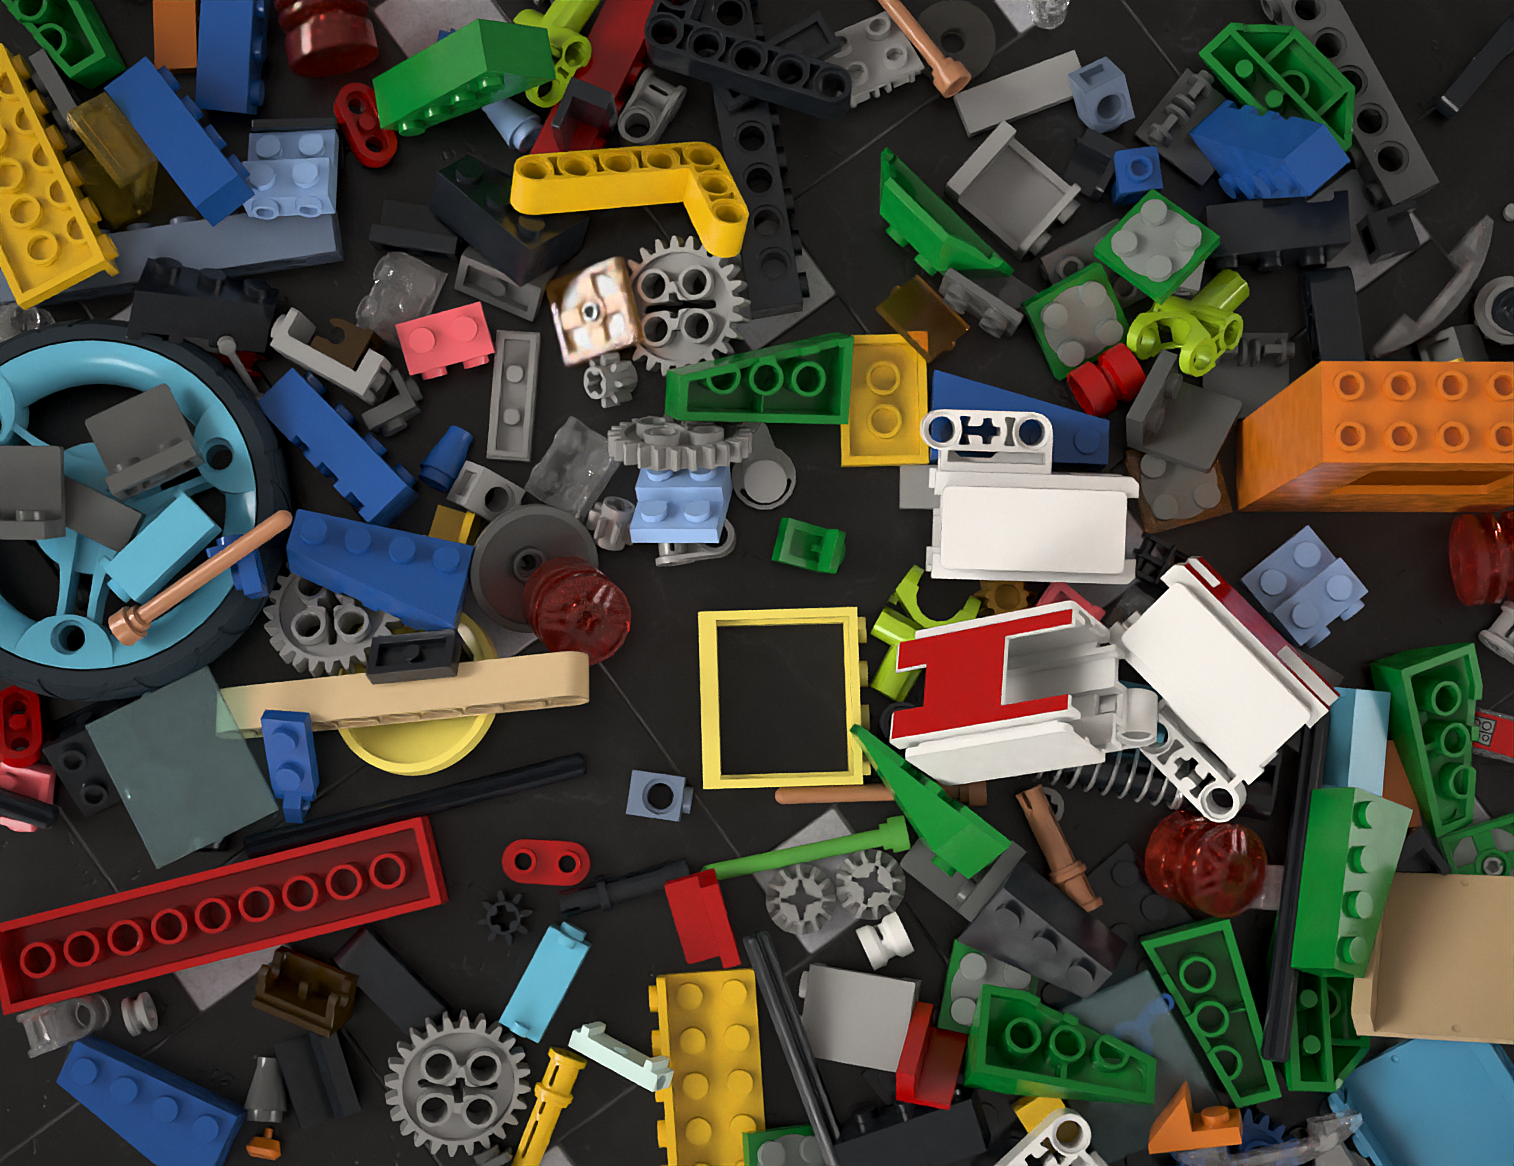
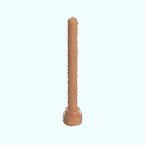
M878 0L932 67V76L935 78L933 84L945 98H949L961 91L971 79L970 72L961 61H954L951 57L946 58L900 0Z
M287 510L277 511L142 606H125L111 615L108 623L114 636L126 646H132L147 635V629L151 627L152 620L290 526L292 523L291 513Z
M986 780L953 786L943 785L939 781H934L943 788L948 797L959 798L960 803L968 802V807L987 806ZM884 783L779 787L775 792V799L780 804L894 800Z

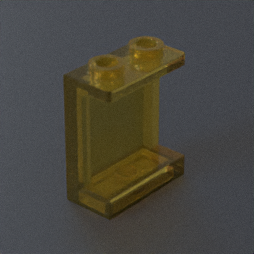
M104 92L67 111V122L85 143V147L66 158L67 162L71 160L76 165L85 184L80 186L81 189L92 199L111 227L118 229L149 212L159 160L107 93Z

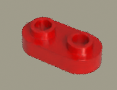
M362 83L345 85L335 99L334 113L341 123L342 131L351 151L361 164L371 168L383 167L390 162L396 152V135L393 130L381 129L374 90ZM348 106L357 107L361 114L351 112ZM366 144H372L376 146L378 152L370 151L366 147Z
M13 685L0 692V760L5 765L13 768H25L36 763L43 754L41 705L37 693ZM19 710L25 711L23 714L12 715ZM19 747H27L25 750L15 751Z
M519 839L512 842L505 849L502 856V866L506 875L518 883L572 886L583 881L589 874L591 857L583 845L574 841ZM520 853H527L532 859L531 866L526 870L520 869L516 864V858ZM565 855L572 856L575 859L576 867L572 872H565L560 867V860Z

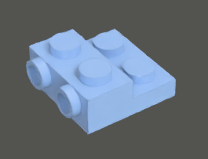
M335 129L249 133L248 161H243L242 163L251 174L245 179V182L255 194L243 204L249 218L256 217L270 220L277 216L293 215L312 218L321 214L336 213L339 137Z
M730 466L714 467V469L697 467V471L681 468L677 472L672 470L655 471L647 468L640 470L635 486L638 502L629 528L632 543H719L733 490Z
M1309 525L1303 527L1237 580L1286 641L1294 647H1300L1306 643L1309 648H1312L1331 633L1326 626L1338 616L1345 621L1365 606L1360 598L1369 592L1342 558L1336 559Z

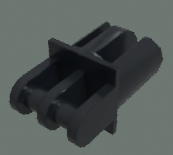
M1143 531L1141 538L1144 540L1140 548H1134L1132 551L1136 560L1135 578L1147 584L1149 588L1154 586L1166 592L1170 587L1161 577L1175 565L1173 561L1185 563L1190 556L1177 550L1178 545H1172L1149 532ZM1155 546L1166 551L1162 560L1151 555ZM1146 563L1157 568L1153 577L1142 572Z

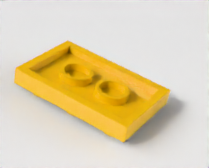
M926 334L851 335L854 336L849 421L848 424H840L841 467L928 465L929 446L924 443L919 430L921 420L928 413Z

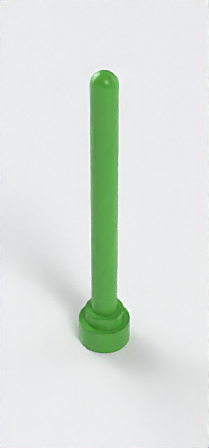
M904 815L886 818L887 823L879 824L880 829L705 865L701 872L715 868L719 881L881 846L884 847V850L893 849L894 853L910 850L911 846Z

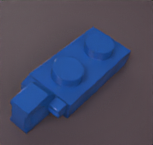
M265 709L260 719L271 787L274 790L275 798L284 799L283 812L286 822L303 824L307 811L311 809L310 801L315 800L316 790L320 784L310 713Z

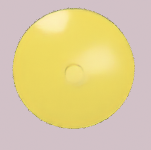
M462 612L457 630L473 653V661L498 659L495 646L485 630L474 619ZM363 625L360 626L354 634L359 632L362 629ZM406 625L404 629L391 630L393 635L427 632L422 629L417 631ZM361 663L355 664V674L366 673L367 669ZM340 668L338 676L349 674L345 668ZM495 714L338 730L350 749L367 763L393 774L417 776L440 771L465 757L482 740Z

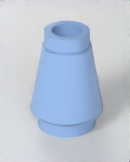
M509 97L482 107V110L487 114L511 149H518L522 153L532 149L543 127L540 123V116Z

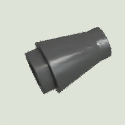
M258 1057L257 1068L243 1109H247L246 1121L282 1123L283 1113L288 1112L286 1085L277 1058Z

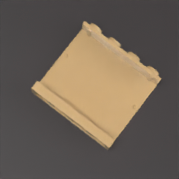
M1395 872L1365 977L1354 978L1351 1016L1357 1035L1514 1045V876L1447 874L1443 876L1442 874Z

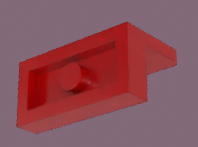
M715 868L665 882V892L687 963L693 964L720 956L724 969L740 965L738 946Z
M916 1001L896 1070V1100L949 1110L952 1105L968 1036L965 1033L933 1027L934 1004Z

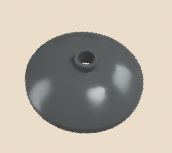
M528 504L515 507L495 518L478 537L474 545L469 570L470 588L474 599L482 611L503 628L519 633H539L552 630L572 619L590 598L598 576L597 549L586 527L567 511L547 504ZM525 555H531L532 560L530 564L520 567L521 558Z

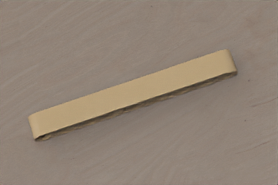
M565 651L459 663L456 677L375 685L370 682L366 673L223 688L217 692L216 735L227 739L263 737L260 718L265 709L310 713L312 732L581 705L589 702V656L582 652Z

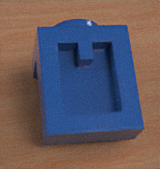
M1149 146L1118 150L1114 153L1113 160L1116 180L1110 189L1112 206L1136 204L1152 188L1159 193L1162 191L1163 182L1157 147Z
M243 534L218 538L216 540L217 546L206 549L208 558L213 557L243 536ZM257 548L230 567L236 590H243L244 595L250 599L269 596L259 548Z

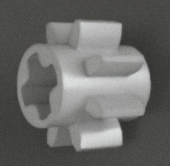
M617 351L601 354V357L589 360L591 367L584 374V387L591 399H601L603 408L620 405L621 402L633 399L630 392L636 388L638 377L631 361H620V355Z
M614 496L606 497L603 504L596 502L594 509H590L585 525L586 529L595 531L593 535L594 543L612 551L622 550L625 543L630 546L633 545L629 528L635 512V505L626 499Z

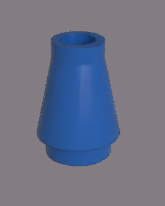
M450 425L446 434L419 464L422 470L418 478L438 491L449 493L465 463L473 436L462 428Z

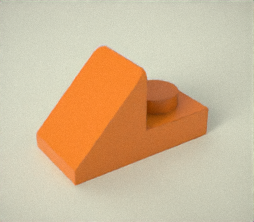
M1185 1081L1150 1128L1149 1154L1242 1144L1243 1122L1240 1108L1228 1109L1225 1106H1211L1203 1109L1201 1113H1194L1188 1081Z

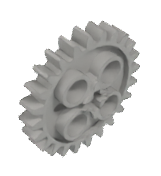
M672 236L670 247L665 241L657 239L655 240L656 253L642 247L640 252L643 262L638 263L629 260L627 263L633 274L631 277L623 275L627 283L626 292L631 303V315L637 322V332L634 337L624 340L622 343L623 348L630 350L637 348L632 359L641 363L647 360L646 370L657 372L661 368L662 376H667V370L718 359L720 358L718 354L720 352L733 355L735 352L728 342L731 338L743 340L744 336L736 330L737 324L749 323L750 320L746 316L739 314L740 308L751 304V300L741 298L738 294L748 286L747 282L733 280L741 270L740 267L734 264L725 266L729 258L712 255L703 245L700 247V239L689 236L686 244L683 238ZM704 273L707 279L706 287L700 294H696L694 281L700 274ZM663 277L666 284L665 290L660 297L656 298L653 291L654 284L659 278ZM683 301L693 304L716 301V307L711 309L686 308L679 310L678 314L666 310L646 313V308L649 306H680L683 304ZM706 316L709 328L706 335L699 338L696 333V325L702 317ZM665 320L668 331L665 338L658 341L656 338V328L661 321Z
M666 414L663 417L647 416L639 419L633 418L632 422H620V426H612V430H608L609 457H614V461H624L626 466L638 464L639 469L647 468L655 471L672 470L674 472L679 471L681 468H688L691 471H697V467L714 469V467L730 466V462L740 463L742 458H749V453H752V432H750V427H744V423L680 421Z
M290 572L291 574L288 577L278 576L277 583L281 588L280 590H272L269 595V599L275 605L263 608V612L271 620L264 624V628L270 636H273L269 640L276 651H280L279 655L287 664L293 662L292 665L299 673H303L309 667V672L314 678H319L324 669H326L329 676H338L340 668H345L348 674H355V664L361 663L367 669L372 637L393 635L391 633L392 629L400 630L405 628L401 619L382 610L376 612L362 605V601L345 593L340 595L323 587L316 595L308 596L312 589L320 585ZM356 624H364L362 629L356 634H348L350 629ZM320 626L316 634L305 637L309 629ZM337 632V642L336 644L332 645L335 633Z
M466 1010L461 1011L458 1022H452L448 1012L445 1011L442 1015V1024L438 1026L427 1017L425 1018L426 1032L422 1034L413 1027L409 1029L412 1039L411 1045L398 1041L397 1049L402 1058L389 1057L388 1059L389 1068L396 1072L384 1076L385 1086L392 1088V1090L385 1093L386 1104L396 1105L390 1110L392 1121L404 1119L400 1125L403 1136L415 1131L414 1144L416 1147H419L429 1139L432 1154H436L442 1144L447 1145L450 1157H454L458 1145H464L468 1155H472L474 1142L480 1141L486 1149H489V1135L494 1133L504 1139L506 1135L503 1123L506 1122L516 1126L519 1123L513 1109L521 1110L527 1108L525 1098L519 1095L531 1091L529 1081L522 1078L530 1074L528 1063L519 1062L525 1057L522 1046L511 1048L516 1041L512 1031L500 1037L502 1025L498 1020L492 1023L489 1028H486V1019L483 1013H480L474 1023H471L468 1020ZM441 1053L449 1057L447 1063L439 1068H432L426 1064L427 1060L434 1054ZM486 1055L493 1058L492 1064L486 1069L478 1070L471 1067L472 1062L479 1056ZM456 1078H464L465 1081L460 1083L459 1089L451 1088L452 1085H455ZM420 1079H426L429 1081L424 1083L423 1085L418 1084V1081ZM493 1082L497 1083V1086L494 1088L486 1086ZM438 1097L445 1101L442 1107L435 1111H428L422 1108L423 1103L429 1098ZM476 1099H484L489 1102L488 1106L481 1112L474 1113L467 1110V1106Z

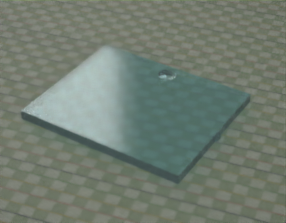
M208 666L153 693L146 692L142 695V698L85 725L157 869L212 842L219 843L223 840L224 836L279 810Z
M1148 970L1099 991L1088 1000L1082 998L1080 1001L1057 1010L1062 1014L1067 1012L1079 1018V1023L1102 1035L1110 1034L1157 1059L1155 1098L1152 1106L1067 1099L1071 1108L1086 1120L1091 1131L1090 1142L1097 1154L1107 1165L1148 1148L1152 1124L1185 1081H1188L1194 1113H1201L1203 1109L1211 1106H1223Z

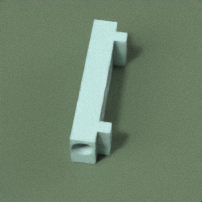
M600 1021L585 1024L582 1028L573 1030L568 1044L569 1047L651 1092L669 1088L674 1070L667 1067L670 1059L666 1056L661 1055L649 1058L605 1034L606 1024Z

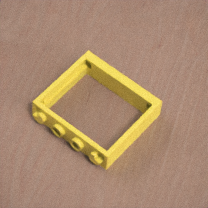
M857 607L698 612L703 789L863 784V775H871V764L849 731L854 724L862 726L867 731L870 730L869 705L860 704V687H868L867 661H859L858 643L867 642L865 617L857 616ZM843 623L848 771L722 775L717 627Z

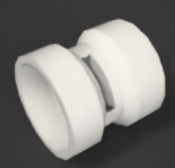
M896 911L884 916L882 922L874 927L865 925L856 930L874 971L886 966L888 959L896 955L905 957L914 952Z

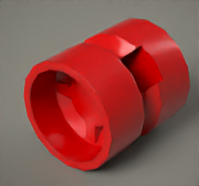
M1118 343L1099 355L1098 365L1088 361L1067 374L1070 389L1080 407L1086 414L1103 418L1117 409V400L1129 402L1136 399L1146 380V376L1137 359L1123 343Z

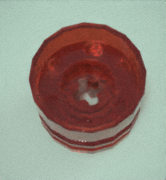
M274 0L275 9L280 15L278 18L279 25L283 31L289 33L285 37L284 46L293 74L310 78L337 76L365 67L377 59L380 50L374 26L371 20L364 18L369 11L366 0Z
M1514 510L1501 512L1498 520L1490 512L1478 514L1476 517L1473 514H1463L1456 516L1451 525L1449 537L1451 575L1456 593L1466 607L1482 605L1484 601L1488 605L1501 603L1504 595L1511 602H1514Z
M576 556L557 557L542 564L529 577L522 593V613L527 626L552 653L565 651L582 652L588 654L589 665H594L611 657L623 645L629 632L631 609L625 594L592 562Z
M1192 810L1176 811L1164 818L1152 832L1145 851V872L1150 886L1159 896L1224 919L1237 917L1249 909L1258 898L1267 876V855L1262 840L1249 828L1228 821L1220 823L1211 821L1202 813Z

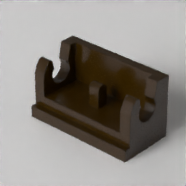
M341 318L330 319V323L335 328H340L345 333V338L341 339L339 344H332L326 338L315 336L310 345L311 348L354 371H357L368 349L384 356L389 348L374 330L368 327L362 330Z
M282 945L274 952L272 969L268 965H261L257 978L256 996L253 998L252 1007L326 1038L331 1037L352 1018L358 976Z

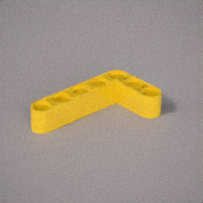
M683 142L531 154L518 158L514 164L510 203L520 213L541 215L683 202L704 248L709 253L721 258H730L736 256L741 251L749 211L721 153L711 144L705 142Z

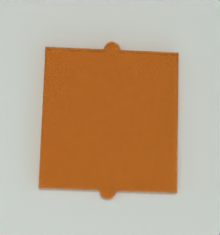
M918 274L902 287L895 286L891 291V295L875 309L928 363L944 350L951 351L956 345L955 341L970 328L955 311L943 303L942 298Z

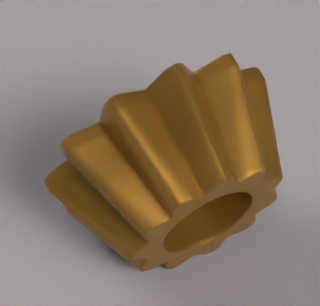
M980 580L982 589L974 593L973 596L981 600L977 614L988 617L1032 608L1033 606L1030 601L1036 596V593L1027 588L1029 581Z

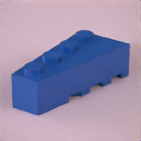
M201 0L195 104L199 109L257 115L258 106H262L265 94L264 82L261 80L263 62H265L267 56L266 36L271 0Z
M145 56L104 89L194 207L214 227L255 195L245 182V179L251 174L234 153L228 158L225 156L222 149L227 146L226 142L211 124L205 128L202 126L199 120L204 117V114L188 94L183 98L177 94L176 91L182 86L168 68L164 65L157 70Z
M1225 100L1188 132L1219 174L1220 178L1218 181L1221 188L1227 195L1234 199L1237 198V200L1310 196L1350 161L1324 124L1293 116L1286 120L1278 112L1270 110L1263 116L1257 115L1258 111L1254 106L1245 104L1240 110H1237L1238 107L1235 102Z
M292 367L257 401L262 409L261 411L296 447L299 446L304 451L303 455L316 469L334 482L333 486L346 500L357 509H360L358 513L369 524L388 528L420 497L412 488L418 481L400 463L393 468L382 457L387 452V449L370 432L362 437L352 427L357 419L340 402L333 407L322 396L327 391V388L310 371L302 376Z
M934 370L931 378L930 411L955 409L1039 413L1048 418L1052 425V469L1101 471L1108 465L1109 420ZM960 416L963 431L959 444H966L964 434L981 436L982 444L988 443L989 436L996 435L997 429L989 425L988 418H983L981 426H965L967 416ZM936 417L929 424V435L936 442H944L952 435V424L946 417ZM1033 419L1026 420L1019 428V437L1026 445L1036 443L1041 437V426ZM929 446V464H938V449ZM954 450L960 457L991 458L996 453Z
M297 509L286 546L290 572L337 594L345 593L362 601L363 606L376 612L382 610L401 619L402 624L417 631L420 629L427 632L458 629L469 586V570L474 546Z
M92 1034L75 1041L56 1083L156 1166H223L247 1116V1109H243L244 1106Z

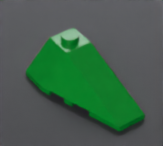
M1464 642L1405 650L1370 663L1375 691L1391 693L1388 731L1395 744L1430 835L1437 838L1472 824L1476 770L1471 766L1473 741H1479L1480 726L1474 725L1476 700H1482L1483 688L1474 643Z
M857 724L851 727L849 731L925 847L936 854L931 862L952 878L956 872H959L967 879H970L1008 849L1012 842L965 805L963 806L955 799L948 797L942 787L921 772L911 768L912 765L865 728Z
M982 984L967 1040L963 1077L964 1087L1011 1095L1152 1106L1154 1104L1157 1059L1110 1034L1102 1035L1079 1023V1018L1067 1012L1062 1014L1040 1002L1041 998L1027 991Z

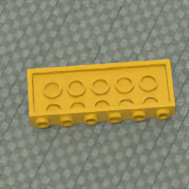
M0 43V268L17 304L22 309L27 310L102 270H105L111 277L119 274L120 271L114 261L115 258L119 257V253L107 233L102 234L97 225V222L101 221L102 217L96 205L89 196L84 198L79 186L85 184L84 179L73 161L67 162L62 150L67 148L62 134L54 124L50 126L45 115L50 113V109L39 90H33L28 81L31 79L30 74H32L28 63L21 54L14 56Z
M753 968L658 974L656 985L649 986L650 1012H658L659 1030H652L653 1057L664 1055L669 1058L667 1067L674 1070L669 1088L655 1091L656 1102H664L665 1120L657 1121L659 1148L667 1147L668 1165L661 1166H744L742 1132L766 1129Z

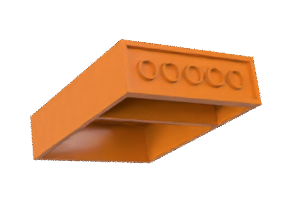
M1319 362L1235 425L1236 511L1498 512L1514 506V362Z

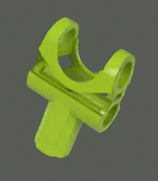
M554 0L545 15L534 9H525L514 18L513 22L515 24L547 28L551 53L556 58L553 59L556 80L552 81L550 91L547 95L538 97L539 86L526 90V97L530 102L542 108L556 105L562 99L571 76L573 77L578 68L586 67L591 58L592 48L589 40L579 33L601 0Z
M1223 269L1191 300L1171 295L1162 305L1155 301L1152 308L1146 313H1140L1130 326L1126 342L1127 348L1135 358L1141 360L1148 359L1151 356L1154 357L1161 350L1180 348L1179 366L1181 371L1195 377L1206 374L1216 366L1215 361L1225 350L1232 351L1239 343L1243 331V320L1239 314L1233 313V311L1249 296L1247 282L1237 272L1231 269ZM1158 327H1160V330L1172 333L1173 341L1161 343Z
M915 564L893 592L895 595L892 594L887 601L893 605H896L899 601L908 617L885 605L870 632L872 636L891 646L869 687L896 702L906 701L923 668L895 673L899 643L915 640V632L918 630L976 619L981 600L971 595L963 609H960L953 618L947 621L928 619L921 613L917 605L916 596L919 589L917 584L925 570Z

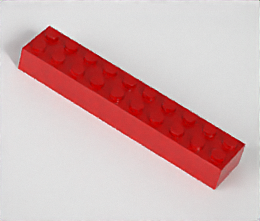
M429 815L0 923V1001L3 1015L448 902L449 899Z

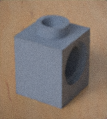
M1107 56L1067 74L1078 116L1090 129L1101 134L1115 130L1120 124L1135 118L1125 74Z
M632 770L626 814L679 822L681 821L682 813L690 814L694 787L686 786L687 777ZM658 783L667 784L673 791V802L666 809L654 807L649 800L651 788Z

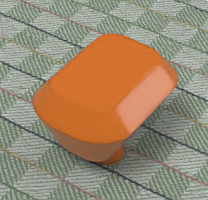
M265 1128L263 1137H252L246 1145L249 1155L270 1160H276L281 1156L279 1141L271 1139L273 1129Z

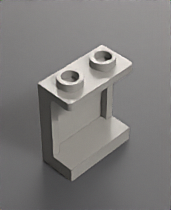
M1003 120L947 182L943 195L1017 259L1022 261L1029 252L1036 256L1052 238V235L1047 231L1057 220L1065 224L1081 205L1076 199L1082 188L1076 183L1072 187L1069 186L1014 138L1017 131Z
M291 307L287 315L282 314L276 320L271 330L273 340L270 346L284 358L372 407H376L383 402L394 382L389 372L396 369L384 356L368 349L357 371H354L307 345L316 330V326L297 309Z
M823 963L810 964L809 971H803L800 980L799 997L805 998L803 1014L799 1016L814 1057L896 1072L915 1002L919 1001L922 980L906 977L901 979L830 967Z

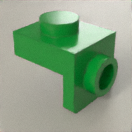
M781 518L772 560L815 573L836 574L838 566H840L845 557L846 546L844 540L846 532L838 529H825L791 518Z

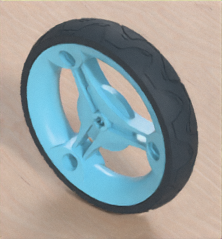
M99 318L47 324L39 327V329H31L0 343V420L2 423L0 445L18 446L21 440L25 439L32 446H50L31 434L27 427L30 414L29 406L52 393L89 384L120 385L143 392L163 383L169 386L182 414L196 427L194 439L206 462L198 466L201 476L163 490L160 484L123 502L112 495L104 479L110 475L94 443L80 444L64 451L65 475L146 514L137 535L177 499L171 493L177 486L189 497L212 487H215L225 495L226 512L222 537L234 534L244 535L279 510H287L292 514L291 486L287 463L278 435L271 421L261 411L258 400L242 380L225 364H222L218 358L200 346L184 338L182 345L168 343V335L141 332L140 340L126 339L129 321ZM221 450H230L232 452V462L230 465L222 470L213 469L212 460L214 455ZM290 526L258 547L269 595L276 584L284 562L286 546L290 536ZM66 527V536L36 540L43 551L60 566V593L56 616L47 617L36 622L15 609L0 595V678L17 687L40 695L67 700L107 701L144 695L177 683L213 662L249 628L264 607L269 596L250 599L244 595L243 590L237 591L232 579L231 568L229 567L190 594L173 610L151 622V627L147 629V635L132 646H126L114 636L109 628L102 625L105 602L110 589L107 583L112 578L105 572L98 561L104 555L112 560L118 552ZM80 573L93 575L86 618L73 614ZM81 628L85 634V642L80 649L71 651L67 645V637L72 630Z

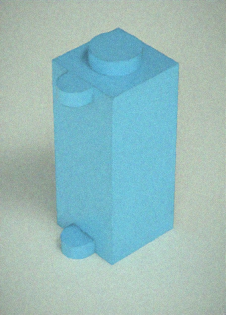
M179 486L171 492L177 499L112 560L104 555L98 561L105 572L112 578L107 585L125 603L131 598L142 605L148 602L223 531Z
M1333 687L1340 694V697L1329 706L1330 710L1328 711L1331 716L1322 789L1357 787L1382 797L1391 693Z
M563 921L561 927L554 923L549 926L499 1023L509 1027L515 1034L527 1037L536 1043L543 1038L592 945L584 940L587 934L585 931L566 921Z

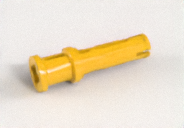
M550 1047L548 1055L551 1059L542 1082H537L534 1091L537 1100L511 1166H540L562 1108H566L572 1103L574 1097L571 1091L579 1070L585 1069L587 1065L585 1058L563 1048Z

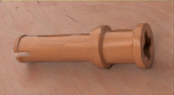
M1035 785L1033 788L1031 787L1016 794L1015 797L1018 799L1051 869V872L1048 873L1049 882L1056 885L1060 891L1087 912L1103 904L1101 897H1095L1084 873L1087 867L1080 859H1075L1046 798L1042 785Z

